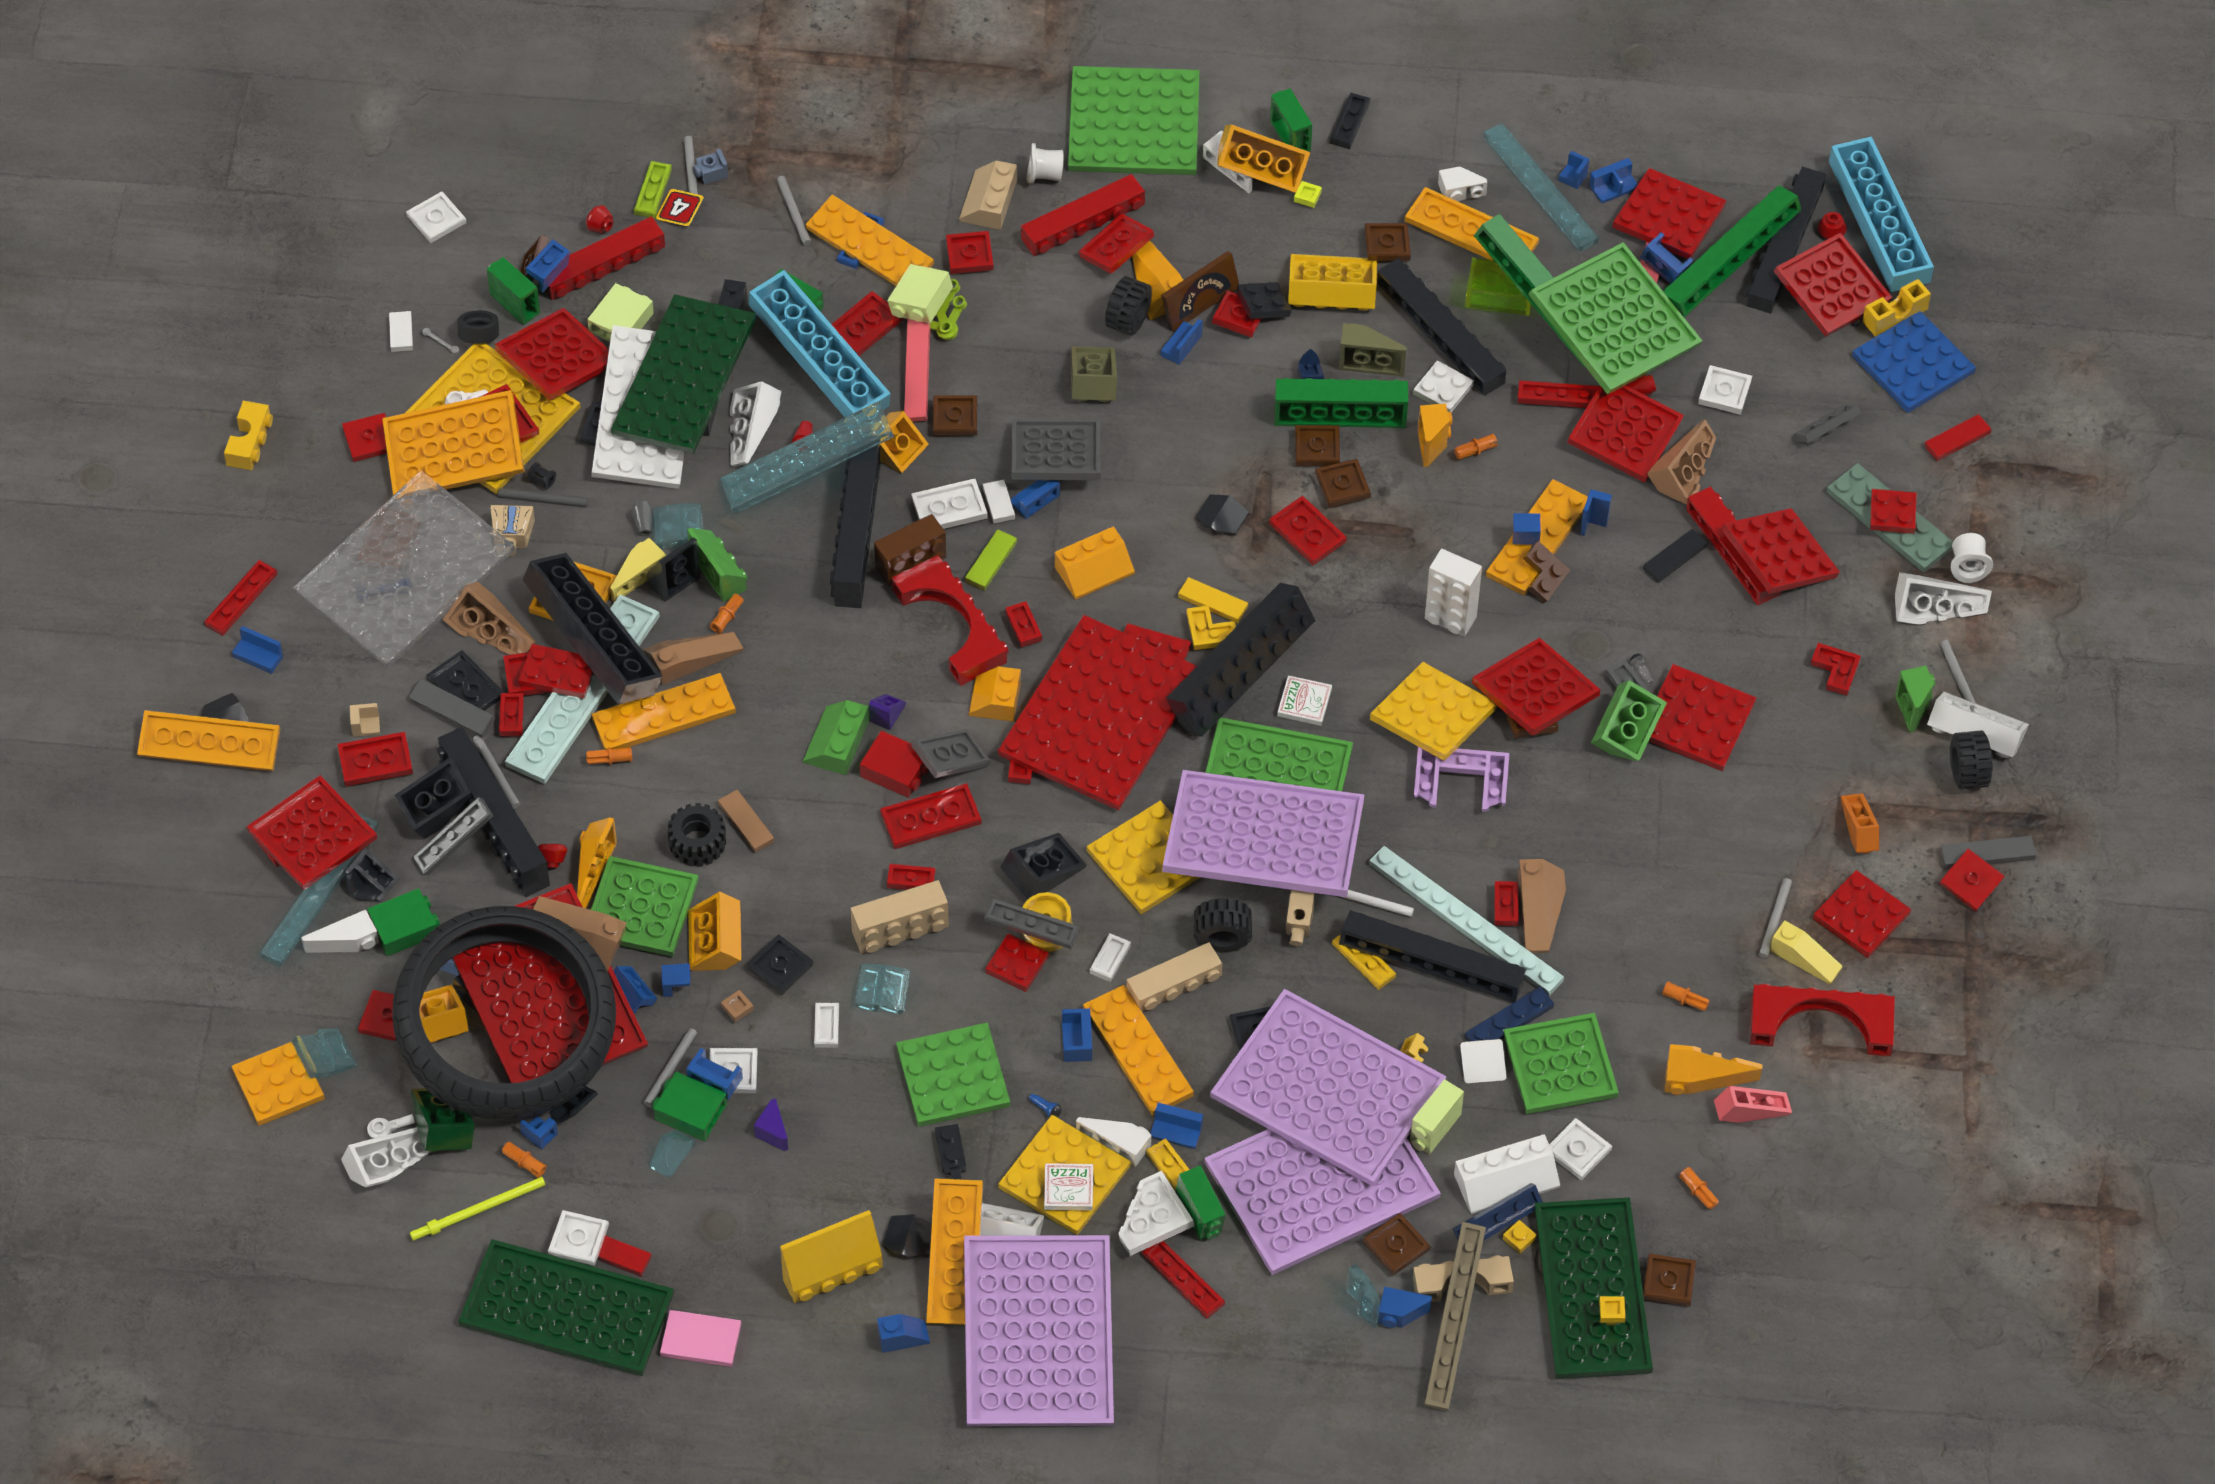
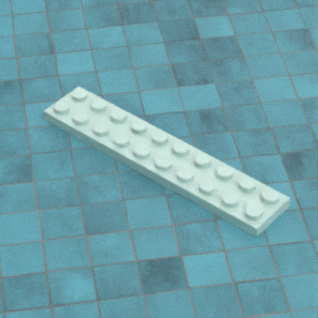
M621 594L610 608L639 646L660 617L659 611ZM593 674L585 699L552 692L505 760V766L546 784L591 718L592 713L595 712L608 693L597 676Z

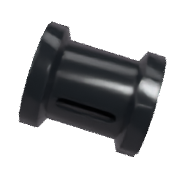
M535 462L528 471L527 479L529 481H536L542 484L543 488L549 489L555 482L556 472L553 470L549 471L541 467L540 463Z

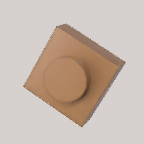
M740 990L721 1002V1007L735 1023L754 1011V1005Z

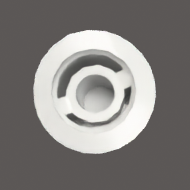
M1032 143L1027 170V182L1033 184L1035 179H1048L1060 182L1063 172V150H1043L1036 148V143Z
M1966 533L1958 536L1953 541L1952 548L1955 558L1951 562V571L1953 576L1963 583H1973L1982 580L1992 571L1993 560L1990 556L1986 555V541L1981 535Z

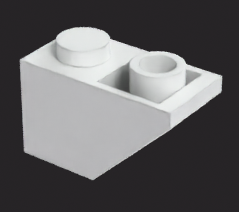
M1460 166L1439 170L1438 185L1442 195L1458 202L1486 196L1488 183L1486 178Z

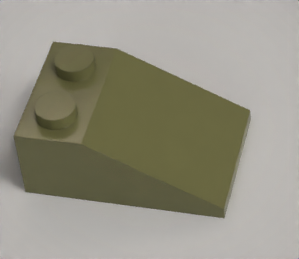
M1343 323L1339 370L1404 377L1407 347L1366 325Z
M1071 346L1072 399L1082 402L1088 400H1099L1101 402L1116 401L1117 369L1115 347Z

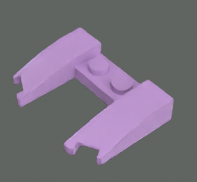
M1418 747L1414 798L1419 796L1429 801V806L1436 808L1439 771L1484 775L1482 812H1487L1489 807L1500 803L1502 806H1505L1509 753L1457 748L1443 761Z

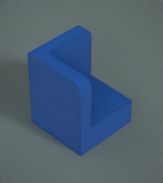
M1571 151L1568 155V164L1559 175V181L1578 189L1588 175L1589 159Z
M1514 513L1513 544H1534L1536 541L1540 542V513Z
M690 964L661 965L663 997H673L672 987L690 986Z
M536 1116L530 1123H527L525 1120L519 1123L521 1134L541 1150L558 1135L557 1123L550 1117L543 1121L540 1117Z

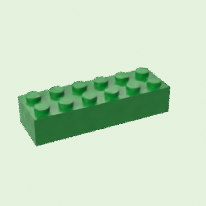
M1276 379L1274 426L1330 425L1339 427L1406 428L1408 381L1377 379Z

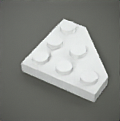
M1162 1171L1140 1180L1135 1199H1132L1126 1214L1127 1218L1124 1226H1121L1119 1231V1239L1128 1254L1132 1256L1194 1226L1193 1219Z

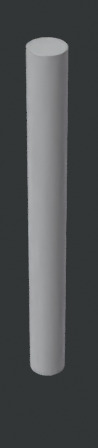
M685 136L684 146L689 193L698 195L696 173L694 170L693 140L691 136Z
M779 176L777 182L803 245H810L811 239L784 176Z
M1941 641L1940 646L1963 698L1976 704L1949 641ZM1970 705V710L1973 712L1974 708L1977 707Z
M476 735L473 738L475 745L514 809L518 808L520 803L481 735Z
M1784 878L1759 952V957L1763 959L1768 958L1772 938L1776 933L1792 881L1788 878Z
M693 1028L688 1029L643 1103L646 1106L652 1107L667 1079L670 1078L696 1036L697 1032Z

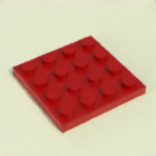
M1649 168L1613 221L1612 228L1648 243L1662 232L1665 236L1660 244L1669 252L1689 259L1693 257L1725 208L1727 200Z
M1841 233L1780 264L1773 271L1825 337L1862 318L1866 305L1882 297L1889 303L1893 298Z
M564 307L495 344V351L549 401L607 369L609 349Z
M1626 385L1610 394H1607L1600 386L1569 436L1567 443L1645 483L1649 477L1647 473L1660 459L1682 422L1684 415Z
M1792 508L1724 523L1721 528L1769 594L1835 579L1840 573Z
M1540 637L1472 678L1474 686L1532 736L1600 696L1601 691Z
M1672 664L1657 697L1667 703L1648 742L1723 772L1757 697Z
M321 775L247 826L248 832L303 890L310 887L377 839V833Z

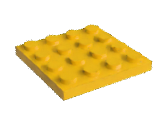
M1422 662L1370 713V720L1445 761L1497 709V705L1488 697Z
M1161 800L1092 842L1086 849L1089 855L1141 915L1201 878L1162 872L1173 814Z
M1051 1115L998 1183V1188L1078 1235L1130 1168L1131 1161ZM1045 1164H1093L1092 1210H1044Z

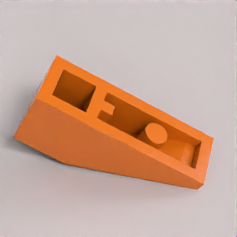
M1864 794L1841 796L1850 839L1856 853L1866 854L1872 851H1879V825Z

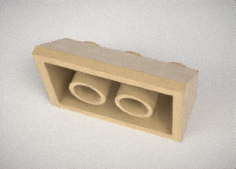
M994 161L976 169L959 221L1001 230L1017 182V165Z

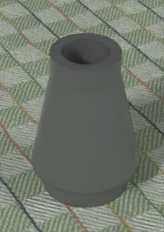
M647 501L636 502L633 504L631 513L637 526L638 534L640 536L650 535L652 533L653 507Z

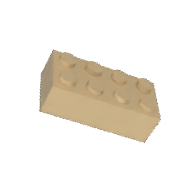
M939 880L851 907L852 933L860 953H872L879 948L889 945L895 946L902 941L911 938L917 939L924 934L933 931L939 932L949 927L948 901Z

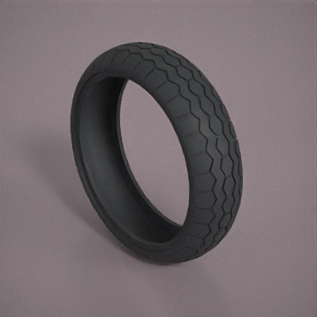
M492 906L471 910L449 919L431 931L415 947L405 962L396 984L392 1018L395 1038L400 1053L409 1070L427 1091L443 1103L461 1112L487 1119L514 1120L536 1116L564 1104L577 1095L593 1079L606 1059L612 1043L616 1024V1001L612 982L601 958L589 942L576 930L561 920L534 909L517 906ZM501 942L522 944L536 948L559 961L579 984L588 1008L589 1023L582 1041L571 1056L551 1072L538 1078L518 1083L486 1082L455 1069L431 1045L420 1018L419 1009L423 994L433 976L444 964L456 955L476 946Z

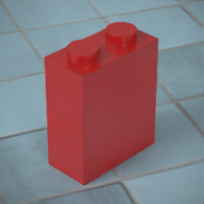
M881 730L860 763V777L909 798L913 791H917L923 774H927L929 769L915 752L911 743Z

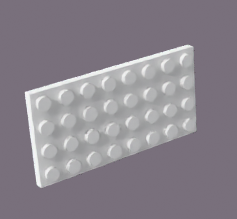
M615 325L612 327L591 477L675 489L680 488L684 458L683 451L612 435L611 433L612 425L657 331Z

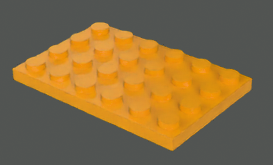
M511 390L383 418L393 497L395 500L525 472L514 397Z

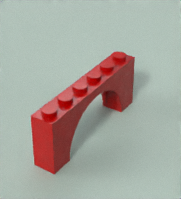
M939 555L892 577V591L903 606L919 601L940 602L957 610L967 621L970 628L968 640L957 653L949 657V671L960 686L976 679V676L1007 663V653L1009 650L1006 643L998 639L995 628L992 625H988L982 610L975 607L972 596L969 593H965L959 578H954L949 564L946 561L943 562Z
M1754 984L1751 1002L1750 1045L1773 1047L1776 1033L1786 1020L1801 1012L1824 1010L1845 1017L1859 1029L1866 1043L1867 1055L1891 1057L1894 1045L1895 996Z

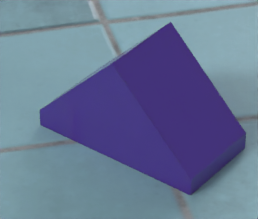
M888 694L870 700V722L891 730L907 702Z
M775 1098L770 1100L754 1124L755 1137L786 1151L788 1150V1138Z

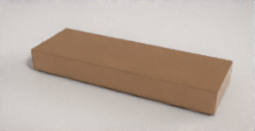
M738 790L718 800V805L755 853L774 843L772 834Z

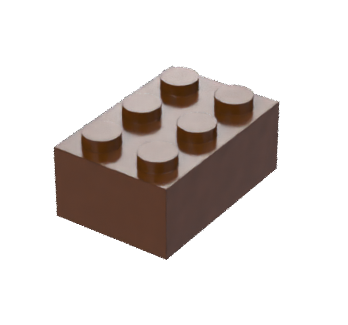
M930 514L875 541V568L887 585L891 586L892 577L930 558L939 555L943 561L947 558L946 532L934 515Z

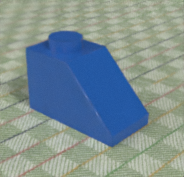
M1384 1287L1378 1323L1389 1328H1402L1430 1312L1432 1296Z
M904 1314L877 1318L882 1353L930 1344L925 1320Z

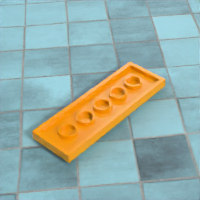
M1425 187L1405 215L1404 222L1495 262L1473 236L1482 224L1493 217ZM1509 225L1533 252L1539 243V238Z
M833 194L806 223L807 230L840 251H845V254L853 259H858L860 264L897 286L910 264L931 268L934 264L933 258Z
M1552 479L1529 511V513H1540V543L1553 555L1583 515L1588 496ZM1512 535L1486 571V577L1525 596L1529 591L1527 588L1539 574L1523 559L1533 544H1513Z
M721 673L655 693L654 696L626 702L592 713V720L603 747L607 750L608 747L611 749L628 748L735 714L736 710Z
M144 710L137 755L139 757L274 772L280 726Z
M1125 985L1083 1004V1009L1090 1008L1091 1022L1152 1116L1155 1115L1157 1103L1174 1106L1194 1096L1193 1089Z
M934 1179L927 1324L965 1325L964 1236H980L983 1180Z

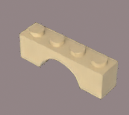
M1495 1255L1488 1259H1479L1475 1284L1481 1286L1488 1296L1512 1293L1514 1280L1509 1256ZM1446 1261L1436 1265L1421 1264L1418 1267H1414L1412 1279L1415 1293L1432 1296L1431 1302L1441 1301L1444 1291L1449 1287L1454 1262Z

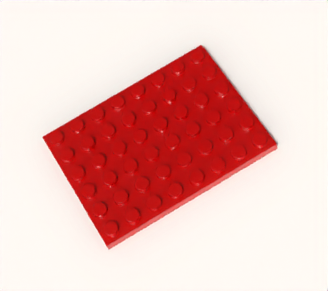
M1083 615L998 749V755L1119 811L1176 719V715L1173 713L1166 697L1197 665Z
M571 883L540 895L541 897L582 907ZM538 897L515 906L533 909ZM501 942L476 946L452 958L510 1083L524 1082L543 1076L560 1066L576 1050L587 1030L589 1023L588 1008L576 979L555 958L530 946ZM611 965L608 974L612 982L616 1001V1024L609 1052L602 1065L648 1047V1042Z

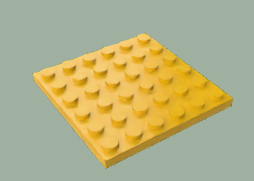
M485 343L473 344L405 413L445 405V399L452 391L474 393L487 389L490 392L507 384L539 428V435L521 443L523 464L525 465L581 406L579 401L566 393L549 401L495 349ZM515 475L478 483L497 494L499 488H503Z

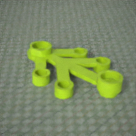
M951 279L952 285L956 286L951 289L935 315L938 317L939 322L932 321L930 323V329L937 331L938 336L946 341H950L957 336L958 326L956 322L962 310L967 307V302L963 296L959 295L954 298L955 294L960 290V285L956 279ZM953 300L954 309L947 318L946 311Z

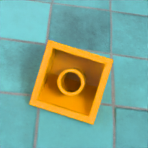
M1446 403L1420 405L1418 437L1423 467H1428L1447 447V439L1451 438L1450 425H1452V413L1447 411Z
M904 411L888 413L868 435L880 437L881 462L898 473H903L929 445Z
M998 666L976 676L969 716L1014 722L1021 686V669Z
M452 984L424 992L419 1011L422 1026L430 1043L450 1036H458L469 1031L465 1008Z

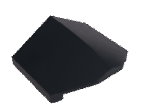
M1210 494L1197 513L1196 519L1213 531L1229 533L1231 536H1235L1248 517L1249 511L1230 495Z
M233 693L205 704L201 717L249 722L241 702Z
M366 848L360 852L345 870L348 892L360 901L380 902L400 879Z
M585 1086L569 1101L550 1110L552 1118L556 1122L562 1123L574 1117L598 1093Z
M915 1214L891 1216L883 1246L900 1256L909 1258L918 1256L929 1257L932 1223Z

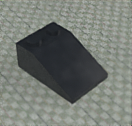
M694 537L659 560L647 572L648 585L664 602L700 579L697 540Z
M451 757L395 794V797L413 830L426 839L443 828L473 793L456 762Z
M1056 833L1010 849L1000 868L1028 900L1038 893L1049 892L1083 870L1087 864L1061 834Z

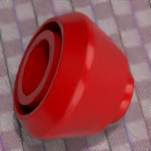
M604 205L595 206L586 218L587 229L591 232H608L614 224L612 214Z
M1829 212L1819 220L1817 230L1822 237L1829 239L1839 233L1844 236L1847 226L1839 213Z
M564 844L538 845L539 850L547 861L548 867H559V863L564 862L568 851Z

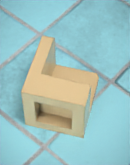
M377 703L350 705L353 737L380 734Z

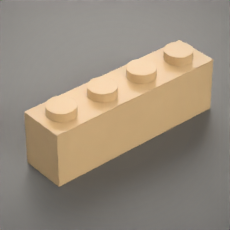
M1208 942L1127 979L1126 988L1141 1011L1152 1010L1164 1001L1174 1000L1178 995L1186 991H1194L1206 982L1217 980L1222 976V962Z

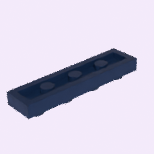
M1538 987L1467 1031L1465 1038L1468 1042L1504 1039V1029L1527 1025L1554 1008V1002L1541 987Z
M1530 1183L1465 1222L1486 1227L1484 1240L1534 1212L1535 1203H1542L1543 1201L1536 1185ZM1462 1224L1453 1228L1457 1240L1459 1239Z

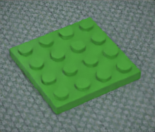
M609 856L591 910L607 914L627 923L626 932L620 946L673 957L699 881V876Z
M1595 1013L1504 1029L1505 1042L1526 1114L1618 1097L1619 1092Z
M988 1022L896 1042L918 1127L1010 1107V1099Z

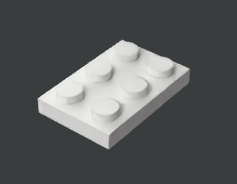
M976 479L911 494L918 520L933 514L943 529L988 518Z

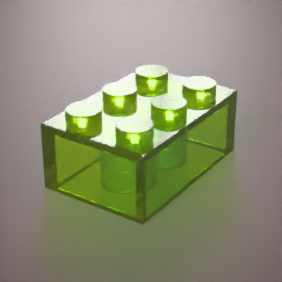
M1472 257L1465 307L1530 316L1531 303L1494 260Z

